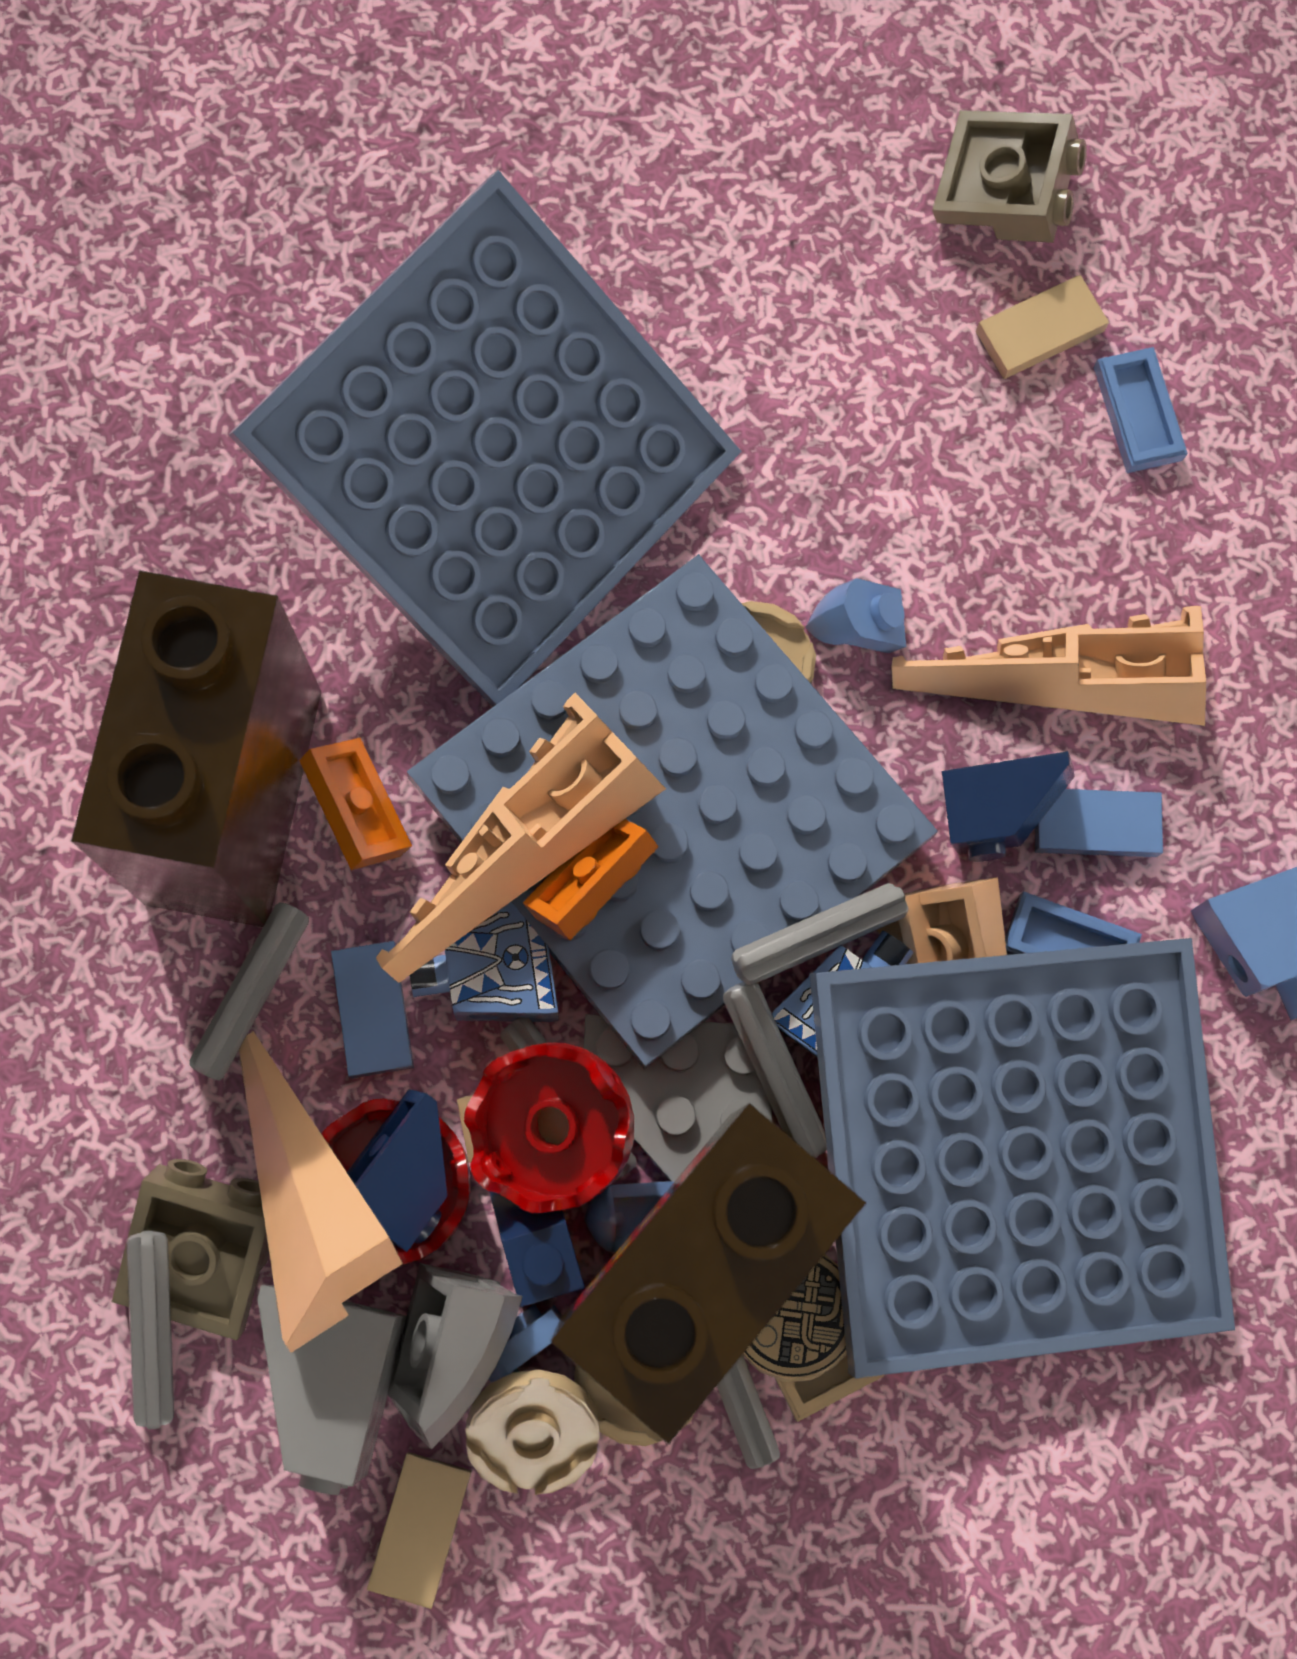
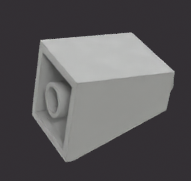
M261 1285L258 1295V1306L283 1468L285 1471L301 1474L299 1486L324 1494L339 1495L341 1488L353 1487L368 1475L407 1316L344 1301L342 1304L349 1314L348 1317L290 1353L282 1340L274 1285Z

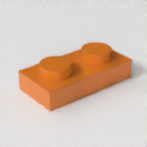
M361 738L311 748L299 760L351 871L401 857L412 847Z
M624 819L551 872L525 899L523 904L535 919L568 940H571L595 918L597 912L623 884L638 873L642 864L659 846L646 829Z

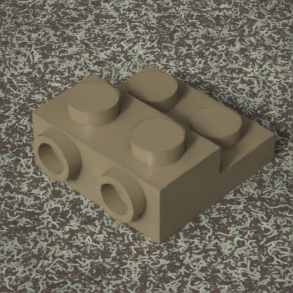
M960 110L932 209L936 222L939 224L993 226L997 240L1053 243L1057 227L1068 226L1071 221L1073 192L1067 189L1071 175H1082L1086 162L1085 139L1078 138L1073 114Z
M186 1159L170 1160L167 1166L159 1164L142 1180L128 1238L142 1231L164 1233L168 1238L171 1321L237 1341L245 1330L259 1274L269 1257L259 1181L248 1178H235L231 1180L230 1185L205 1178L207 1169L203 1165ZM126 1242L111 1302L129 1307Z

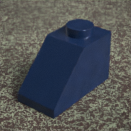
M1068 751L941 771L952 847L959 855L968 854L969 861L982 862L1004 858L1007 856L1006 848L1021 846L1075 777L1073 763Z
M408 1089L347 1171L348 1176L387 1233L392 1244L405 1251H408L413 1243L420 1244L433 1232L441 1218V1211L438 1209L448 1196L437 1101L427 1093Z
M490 1192L515 1292L517 1295L523 1296L520 1307L584 1289L563 1210L531 1213L521 1209L507 1198L495 1192Z

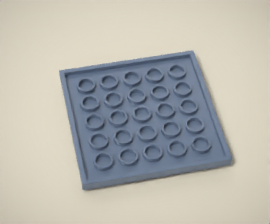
M499 170L491 174L228 434L492 707L517 690L742 452Z
M699 554L407 771L408 779L461 843L502 787L510 789L529 771L535 762L529 751L539 738L551 741L568 718L563 705L576 693L666 788V790L626 818V820L646 829L659 848L642 864L638 873L626 881L597 912L595 918L571 940H568L535 919L523 904L525 899L550 874L511 901L549 947V953L644 1070L725 1005L723 1001L724 993L731 987L743 982L737 977L731 960V955L736 949L864 894L934 838L938 832Z
M1192 938L810 973L828 1168L831 1173L867 1202L836 1240L848 1373L856 1379L1235 1330Z

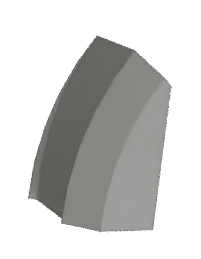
M420 1263L388 1396L410 1429L432 1450L458 1423L478 1397L495 1369L512 1332L523 1296L514 1294L501 1286L500 1282Z

